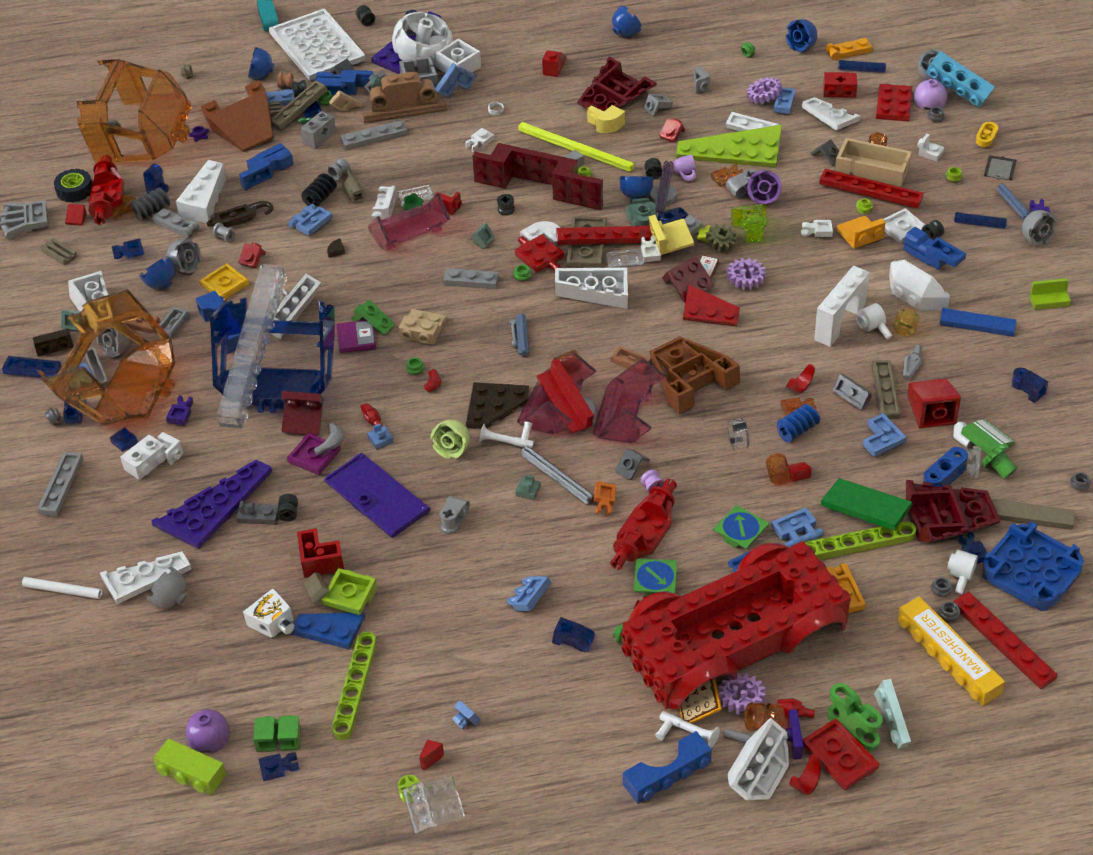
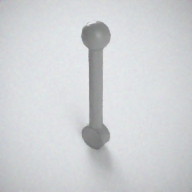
M511 319L509 321L513 339L511 345L512 347H517L516 320Z

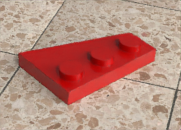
M688 285L683 320L737 327L740 307Z

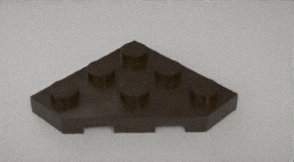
M474 382L466 421L467 429H482L483 424H485L486 428H489L491 423L497 419L502 420L512 414V410L519 406L522 408L527 405L530 391L529 385Z

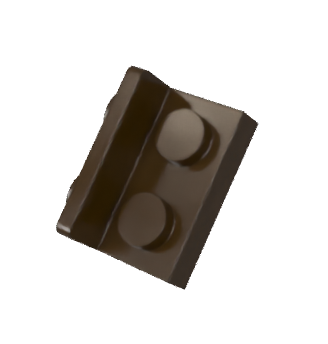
M69 328L33 337L38 357L74 348Z

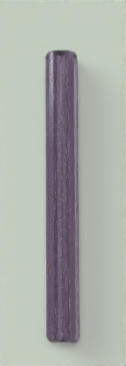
M665 161L663 165L655 208L656 215H664L673 169L672 161Z

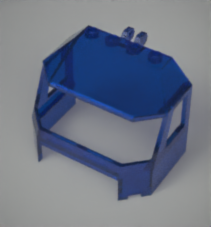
M247 298L240 299V303L233 304V301H226L210 316L213 386L232 405H238L239 407L254 405L257 406L259 413H263L265 408L269 406L270 413H275L277 409H284L285 402L282 399V391L321 394L331 382L335 337L333 305H327L326 307L324 302L319 301V322L248 319ZM246 332L319 335L320 341L317 347L320 348V371L314 369L240 367L226 370L228 336ZM221 344L220 374L218 375L217 348ZM328 350L326 374L325 353Z

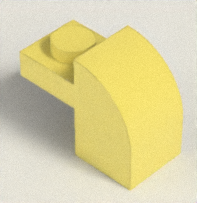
M613 105L606 111L590 106L587 109V122L595 125L596 131L599 133H613L625 125V111Z

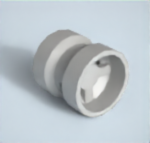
M339 158L335 164L332 163L327 167L328 174L335 180H339L343 174L348 173L347 170H351L350 164L344 158Z

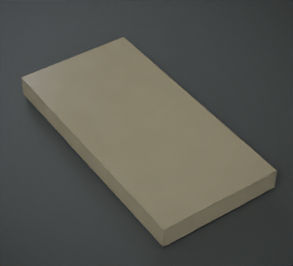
M572 216L571 228L606 227L607 218ZM604 244L569 245L566 267L602 268Z

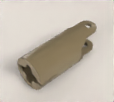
M347 170L349 174L348 179L344 181L340 178V181L354 203L362 202L365 198V192L354 174Z

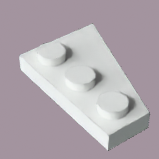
M815 97L803 101L802 108L835 130L860 120V115H850L847 113V110L843 108L835 109L832 107V104Z

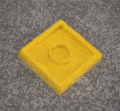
M226 263L199 280V283L208 292L216 291L219 297L222 296L225 300L248 286L249 279Z

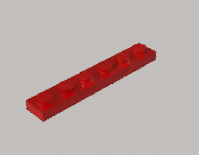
M824 169L819 180L821 185L914 208H919L924 196L923 192L829 169Z
M650 226L556 228L558 245L641 243L642 237L646 241H651V236H653Z
M969 591L953 601L958 605L960 614L1038 688L1042 689L1057 679L1058 674Z

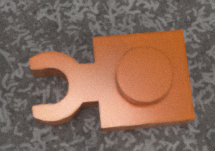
M601 481L595 483L594 502L599 503L595 509L596 514H599L602 508L606 511L607 517L612 511L611 505L615 502L616 485Z

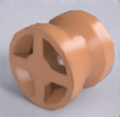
M279 72L277 79L278 88L287 87L292 89V82H294L293 73L284 74Z

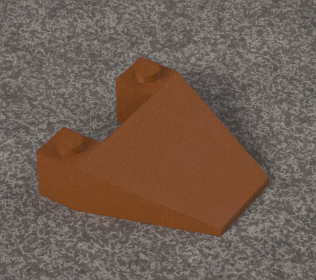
M260 80L245 86L247 98L220 109L215 100L200 106L210 129L243 152L273 139L270 102Z
M681 336L650 351L668 405L679 414L695 406V390L713 381L724 390L740 383V365L733 359Z

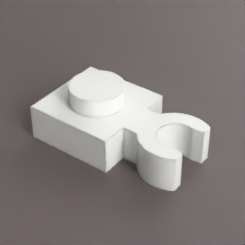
M481 128L471 135V139L465 142V146L467 149L472 146V152H475L479 146L484 148L492 142L494 134Z
M651 236V241H646L642 237L641 254L643 262L661 261V254L657 244H655L654 237Z

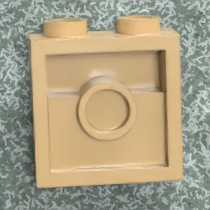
M411 309L409 315L404 316L399 326V336L401 339L434 345L446 322V315Z

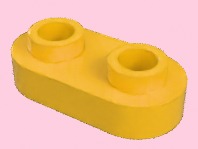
M994 122L983 123L976 135V144L983 148L991 146L997 136L998 125Z

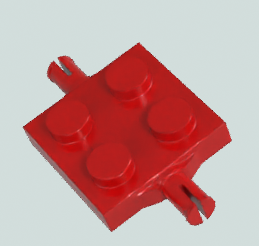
M540 235L530 241L524 236L518 238V242L522 245L515 249V255L534 271L538 272L548 267H551L554 271L555 268H561L556 262L564 258V252L545 236Z

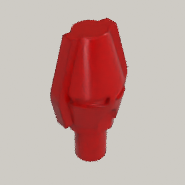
M368 403L361 404L360 408L365 420L373 426L381 424L382 427L378 411Z
M794 698L778 699L775 713L788 719L789 710L798 711V717L800 718L803 716L814 718L815 710L805 708L801 701Z

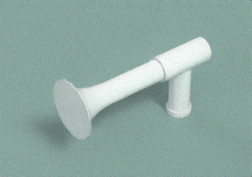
M524 422L521 438L491 432L483 424L479 443L490 439L519 447L529 446L533 449L534 441L528 440L533 423Z
M662 711L660 720L664 721V724L655 734V737L663 741L673 725L691 733L697 731L707 741L708 746L713 748L718 740L720 729L716 727L714 730H706L666 711Z

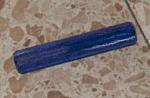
M839 60L838 69L884 73L886 71V64Z
M956 212L954 222L1003 229L1007 225V219L960 212Z

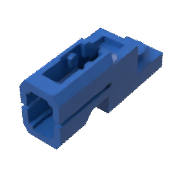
M341 70V74L317 72L315 80L325 85L332 95H335L339 90L347 95H356L358 87H364L370 81L369 77L373 74V71Z
M279 143L247 160L248 170L239 174L241 187L247 190L272 178L273 171L277 169L283 170L293 165L291 152L283 144Z
M917 227L912 228L905 235L903 250L938 270L946 263L956 267L966 259V253L939 237L934 240L930 239L926 232Z

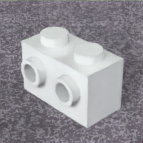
M147 435L120 456L123 469L138 480L142 479L166 460L165 445L151 435Z

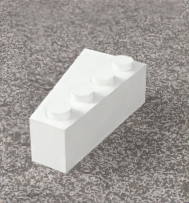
M211 160L205 163L176 200L180 216L202 223L210 220L211 215L214 213V206L219 200V193H221L226 181L223 163Z
M555 268V294L559 297L628 309L627 268Z
M102 271L68 281L70 298L78 310L81 311V314L94 333L96 328L100 326V323L114 320Z

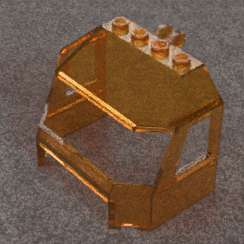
M120 59L97 61L99 65H105L109 73L95 100L77 101V108L80 109L81 118H78V127L95 163L101 160L102 156L105 159V155H109L113 163L155 160L172 150L177 141L185 142L187 140L190 130L189 126L184 123L191 111V103L169 72L160 69L154 70ZM141 76L153 78L148 90ZM115 87L124 105L141 104L138 109L139 132L108 124V101ZM114 135L141 140L147 154L122 155Z
M128 289L87 301L82 305L84 308L77 315L72 313L67 317L81 334L60 372L57 375L47 377L42 370H37L38 374L59 399L101 425L148 418L155 403L158 401V397L165 398L170 396V389L174 388L176 384L175 380L168 378L176 364L171 337ZM142 317L161 338L147 341L123 322ZM111 326L138 343L139 346L121 360L105 389L103 384L86 367L79 369L78 367L93 340ZM99 395L102 396L95 410L81 401Z

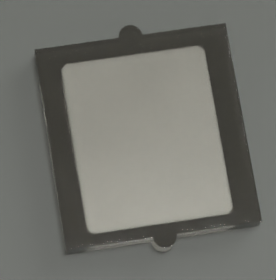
M989 155L984 176L1012 181L1017 160L1005 158L1004 156Z

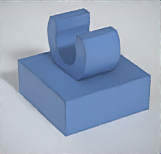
M381 424L373 426V431L367 433L368 439L376 450L393 443V437L385 426L381 427Z
M460 700L454 706L459 713L454 716L453 721L461 729H464L469 721L474 726L480 722L481 719Z

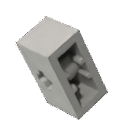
M321 111L300 129L303 144L316 149L335 134L334 116Z

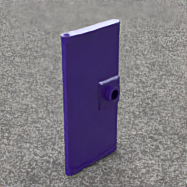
M362 452L324 479L325 483L391 538L397 536L420 518L427 515L431 508Z

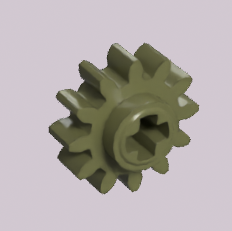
M716 224L715 228L710 227L709 232L706 234V239H708L707 245L712 244V250L717 248L718 252H721L722 249L728 252V249H734L737 243V232H731L732 227L726 228L725 224L722 227Z

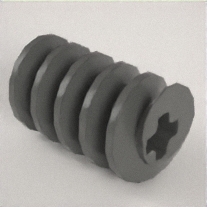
M156 188L155 191H150L149 194L146 193L143 197H139L138 200H133L132 210L136 218L142 221L141 215L147 218V212L151 215L154 214L153 209L159 212V206L162 209L165 208V203L170 206V200L164 190Z

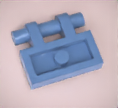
M314 204L304 207L301 213L295 214L288 222V225L291 228L296 225L298 231L310 236L333 217L332 213L320 206L316 208Z
M807 508L771 522L772 529L781 540L790 539V541L785 542V545L788 547L802 541L817 540L818 537L824 535L821 528L813 529L817 521ZM803 531L806 533L800 537L797 535Z

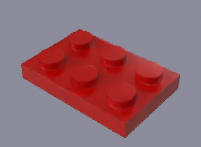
M879 84L876 119L909 122L912 86Z
M836 718L802 739L803 747L810 755L814 754L819 758L820 765L844 791L879 769L880 763Z

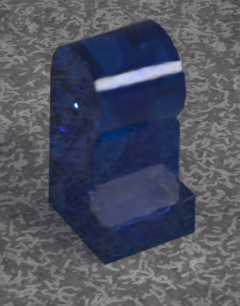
M155 163L151 164L143 173L146 192L149 194L150 191L161 188L167 193L169 186L164 183L163 170Z
M677 207L659 213L657 220H661L663 225L685 219L689 214L683 208Z
M1020 367L1013 371L1012 386L1017 390L1027 393L1030 401L1035 403L1046 394L1047 380L1026 368Z
M66 390L63 410L65 424L82 423L84 407H86L87 402L83 390ZM77 395V396H79V398H78V399H72L71 396Z
M560 617L553 633L552 643L559 646L563 643L579 651L587 652L595 638V633L584 625Z

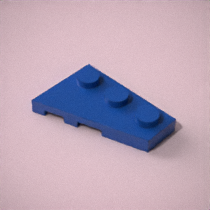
M353 613L299 614L291 633L295 636L350 650L365 619V613H361V615Z

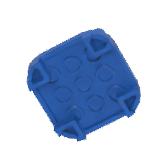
M1031 521L1029 524L1016 525L1013 523L1009 526L1006 535L993 550L986 553L982 577L992 585L1024 603L1038 608L1040 611H1047L1049 607L1059 602L1080 576L1084 560L1078 546L1073 544L1070 548L1037 530L1036 523Z

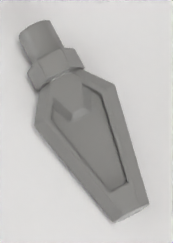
M916 345L910 355L905 357L903 378L906 380H910L922 364L920 358L922 355L921 345Z

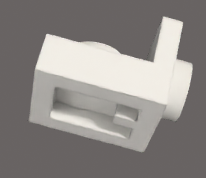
M926 134L918 142V155L937 162L944 153V147L929 142L930 134Z
M164 432L158 436V440L165 445L167 462L172 465L184 454L181 442Z

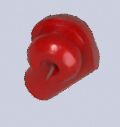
M435 369L428 372L430 379L424 385L425 390L429 393L439 388L442 383Z

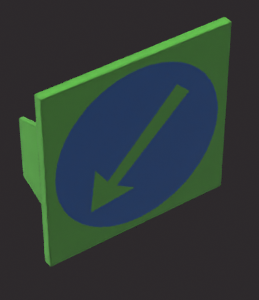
M735 505L713 528V531L722 535L724 542L735 548L739 545L747 549L769 523Z
M636 559L634 592H643L647 597L660 591L675 593L677 560Z

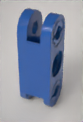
M961 447L951 448L924 472V482L932 483V486L937 487L950 485L965 471L968 458L967 451Z

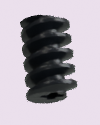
M322 173L318 175L302 192L301 198L307 206L311 204L319 206L337 188V182L328 174Z

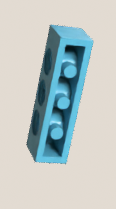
M941 51L935 56L925 72L979 108H981L995 87Z

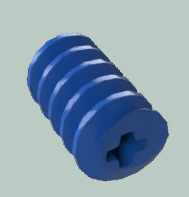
M804 404L777 422L778 433L785 442H791L798 435H802L803 431L807 432L809 428L819 424L820 416L812 406Z

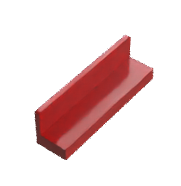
M553 360L550 371L537 375L538 381L571 433L592 427L593 412L560 360Z

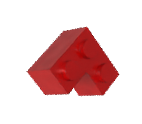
M317 528L297 532L304 578L310 577L313 573L324 575L335 573L338 568L344 570L339 540L319 543Z

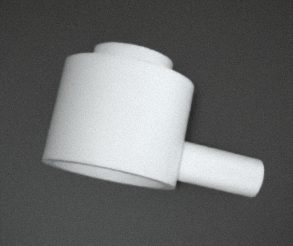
M874 303L858 310L857 323L864 331L869 332L879 328L887 340L893 336L885 325L886 316L879 304Z
M957 550L956 554H951L947 569H950V575L959 578L954 592L959 596H962L967 581H971L978 560L977 555Z

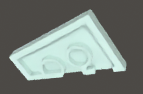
M883 680L874 695L889 727L893 743L896 744L898 749L906 748L911 740L892 680Z

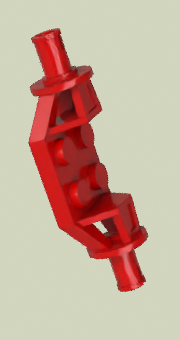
M105 155V159L102 156L101 160L96 162L93 168L94 178L90 192L89 213L94 217V222L97 225H101V221L104 224L105 219L112 215L113 209L123 204L125 182L117 172V167L109 155Z
M666 479L662 487L655 486L651 488L649 495L634 508L623 524L613 544L616 555L610 561V565L614 569L617 567V570H621L626 561H636L638 557L654 553L671 527V513L675 503L672 492L677 487V483L674 480Z

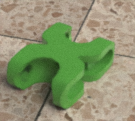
M844 683L833 685L830 689V700L833 705L828 708L827 714L829 721L831 722L836 718L868 752L876 750L880 743V735L877 733V730L882 727V715L870 704L866 703L863 705L859 695ZM842 692L846 695V698L842 699L836 693ZM839 712L840 716H836L834 713ZM870 719H874L876 722L870 723ZM866 735L874 742L868 743L864 741L863 737Z

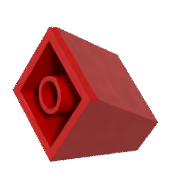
M946 378L909 383L907 397L919 429L954 425L957 423L961 396Z

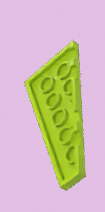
M782 124L678 141L676 158L692 155L694 160L776 168Z

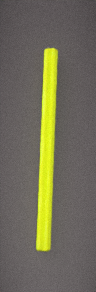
M521 122L518 126L520 132L571 151L576 150L582 155L628 172L634 169L633 162L524 122Z

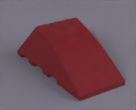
M608 57L605 66L601 67L600 73L597 77H594L592 85L587 87L577 103L585 109L593 106L601 111H606L612 105L620 109L656 86L657 83L645 76L639 81L622 72L620 62Z
M906 480V500L912 502L908 516L911 523L916 526L918 541L931 543L1000 523V518L986 490L964 487L958 490L952 489L950 485L937 487L932 486V483L928 482L915 484L914 480Z

